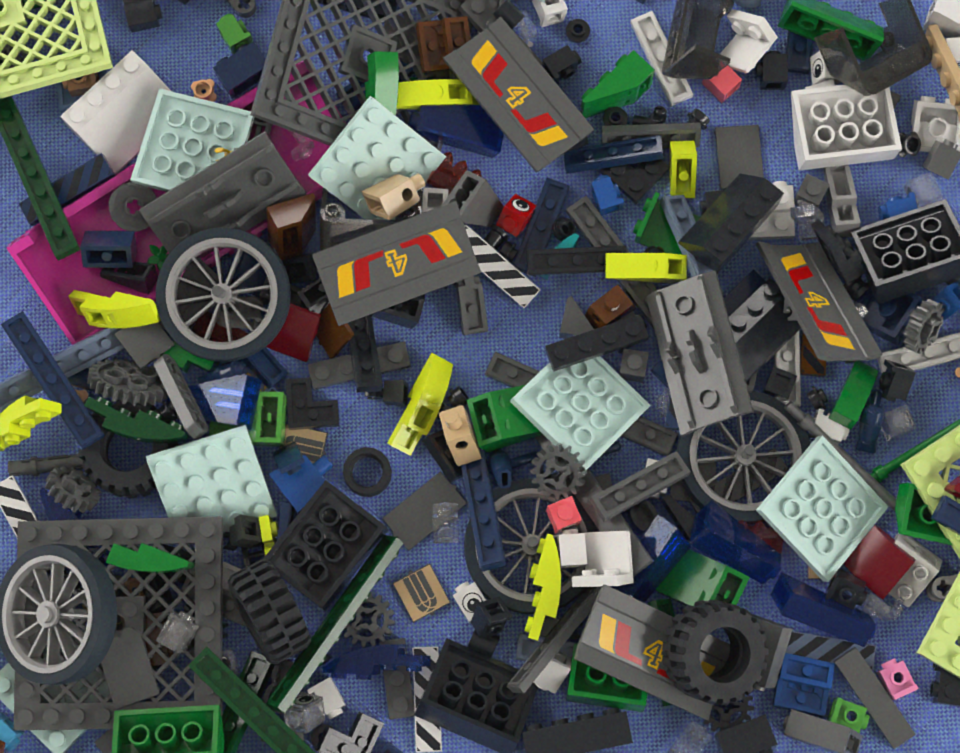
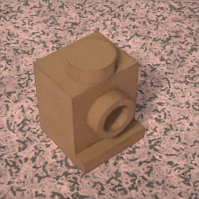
M96 72L83 76L81 80H75L74 78L63 81L64 90L68 89L72 97L84 95L99 81V74Z

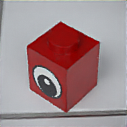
M515 193L503 207L496 226L518 237L528 225L537 205Z

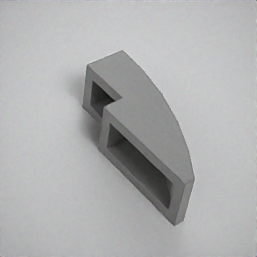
M849 165L825 167L824 179L826 183H829L826 197L831 228L841 238L851 237L850 231L860 228L861 222L856 206L857 195Z

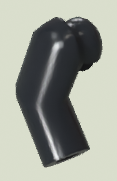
M657 106L648 117L634 115L632 125L663 124L667 119V110L663 106Z

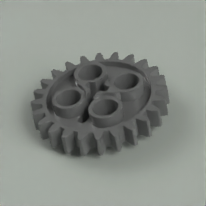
M114 358V361L105 359L104 362L97 361V364H92V368H89L87 383L90 384V389H95L96 394L103 393V398L111 397L113 402L121 400L122 404L131 402L133 406H136V403L146 406L147 402L155 405V402L162 403L163 399L167 400L168 394L154 366H145L143 369H140L135 361L129 362L126 358L123 360Z

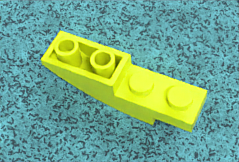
M459 79L399 82L397 109L438 111L441 108L484 110Z
M73 290L68 295L77 314L84 316L90 326L131 328L157 323L161 320L156 303L149 298L115 292L109 298L78 290Z
M431 352L407 396L411 400L387 444L410 456L412 455L422 434L428 435L438 415L449 385L453 368L452 363Z
M23 396L9 405L0 413V452L9 446L18 445L20 441L29 438L31 428H34L35 425L50 421L51 418L61 414L62 404L42 398L36 399Z
M548 533L546 539L540 538L536 552L541 554L539 563H533L529 578L534 579L532 585L542 587L541 592H535L532 606L536 607L534 617L528 616L524 631L529 632L527 638L537 641L545 616L556 618L561 592V569L558 550L553 535Z

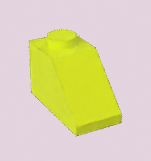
M670 141V196L684 195L685 198H695L697 170L695 142Z

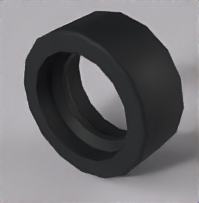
M363 447L357 449L347 457L344 463L343 476L345 482L352 492L360 496L372 497L378 495L388 487L391 481L392 470L389 461L381 451L375 448ZM363 458H373L382 467L380 481L370 487H363L357 484L352 475L355 463Z

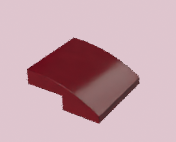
M290 303L289 312L282 329L266 348L308 362L311 356L313 341L318 332L321 314L313 311L310 312L305 308Z
M874 525L843 564L855 577L865 581L866 587L883 600L914 564L916 559L896 545L894 538Z

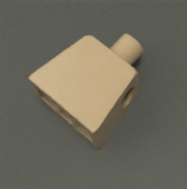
M419 173L410 178L397 174L361 192L371 214L391 220L420 201L417 191L424 188L426 184Z
M460 405L440 412L439 416L444 436L457 466L482 459L472 420L465 407ZM466 441L467 445L461 448L459 442Z

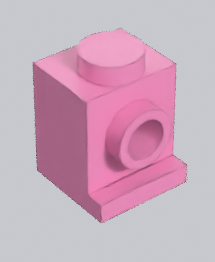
M895 658L881 664L883 669L876 672L892 700H896L919 689L917 684L914 683L904 660L897 662ZM895 673L900 674L901 682L897 683L894 680Z

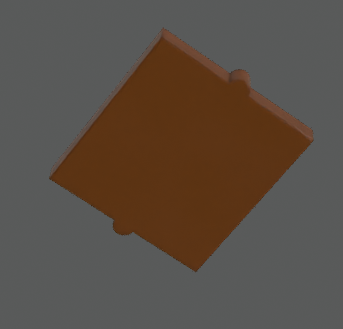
M329 303L321 312L316 336L319 340V345L323 346L329 358L332 359L338 355L355 334L348 323L338 326Z

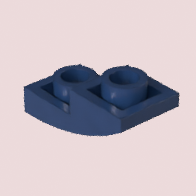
M296 441L273 452L281 474L287 472L288 475H292L301 470V464L305 463Z

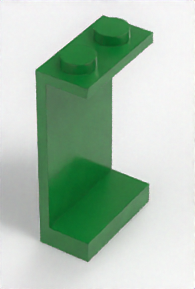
M655 192L653 198L648 197L642 211L646 212L643 221L638 219L634 227L633 233L637 234L634 242L646 247L660 246L664 249V253L682 255L660 205V193ZM693 214L694 219L697 222L700 216Z

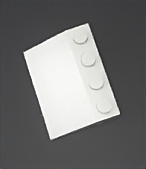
M131 50L60 117L66 126L96 155L104 154L113 172L117 174L139 154L159 88L171 90Z
M888 80L791 91L794 149L799 170L891 160L902 150Z

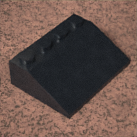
M946 199L850 231L855 248L864 261L862 267L878 304L960 277V225Z
M325 480L263 559L269 560L283 579L326 611L382 537L388 532V529L379 520Z
M446 638L414 716L499 753H512L519 742L538 687L535 683H532L525 693H513L507 687V684L519 669Z

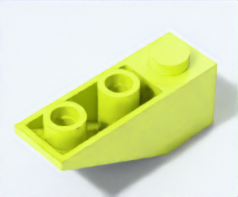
M606 253L605 279L667 284L681 282L687 279V255L670 253Z

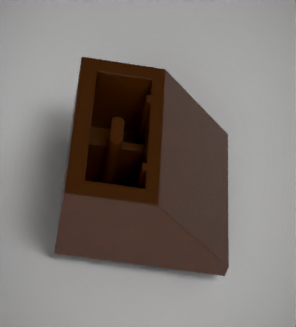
M314 193L266 207L268 241L271 247L276 250L281 261L303 254L316 231Z

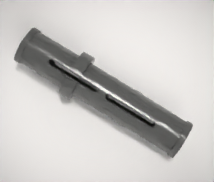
M79 453L44 458L31 456L30 459L8 461L9 476L13 475L14 477L21 475H33L34 477L39 476L41 473L51 472L55 467L60 469L62 465L68 470L71 466L74 469H83V460L79 458Z

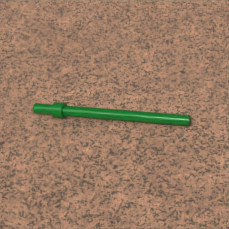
M960 419L884 466L879 465L871 470L872 473L870 475L879 483L889 477L888 474L901 467L900 464L959 426Z

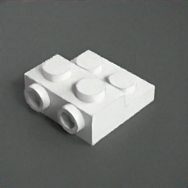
M921 96L920 101L914 100L911 125L912 131L916 132L921 140L919 151L930 152L936 140L943 143L945 139L957 144L956 150L960 151V121L955 107L951 105L950 100L945 98V103L935 102L936 97Z
M786 181L772 183L784 192V195L777 208L748 240L788 239L795 237L793 185H787Z

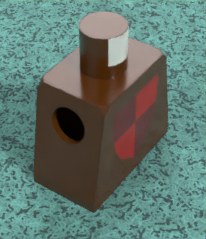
M616 285L589 306L585 317L593 329H597L618 321L634 311L636 307L620 286Z

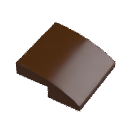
M468 16L444 18L438 21L418 22L415 24L422 73L451 70L443 60V57L471 40Z

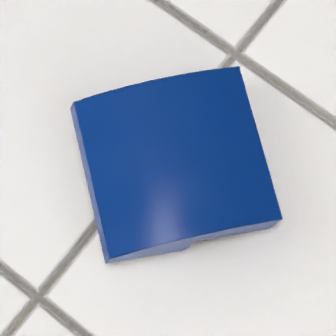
M785 653L775 687L772 706L824 717L829 690L832 687L835 663Z

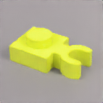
M269 515L258 517L265 556L277 542L276 537H278L279 529L277 521L273 522Z

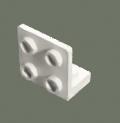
M732 9L727 18L732 23L731 27L737 34L715 59V62L718 63L723 59L731 69L749 73L778 37L764 17Z
M585 532L587 565L585 570H582V575L572 576V587H600L603 584L620 586L634 583L630 532Z
M898 532L894 537L895 544L916 560L888 594L906 607H910L940 571L943 560L910 536L902 535Z

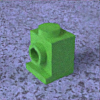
M233 14L224 15L216 23L219 33L232 55L242 45L253 42L252 36L247 31L242 20L237 21Z
M837 697L833 699L827 721L852 728L860 733L861 729H866L870 715L866 714L867 708ZM849 711H852L855 714V719L853 721H849L847 719V713Z

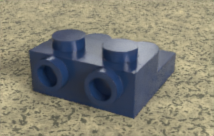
M870 288L857 310L867 328L875 331L877 336L898 346L901 340L904 341L906 339L904 333L910 319V314L914 309L916 310L917 306L921 307L923 300L921 296L911 293L878 304Z

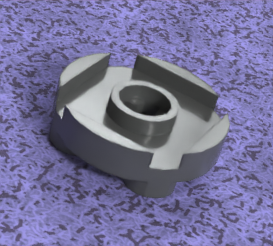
M129 182L120 185L113 191L109 199L108 208L111 219L120 228L137 232L148 228L149 225L140 211L137 210L134 214H131L130 209L127 208V203H132L134 199L137 200V205L142 208L155 200L156 195L150 187Z

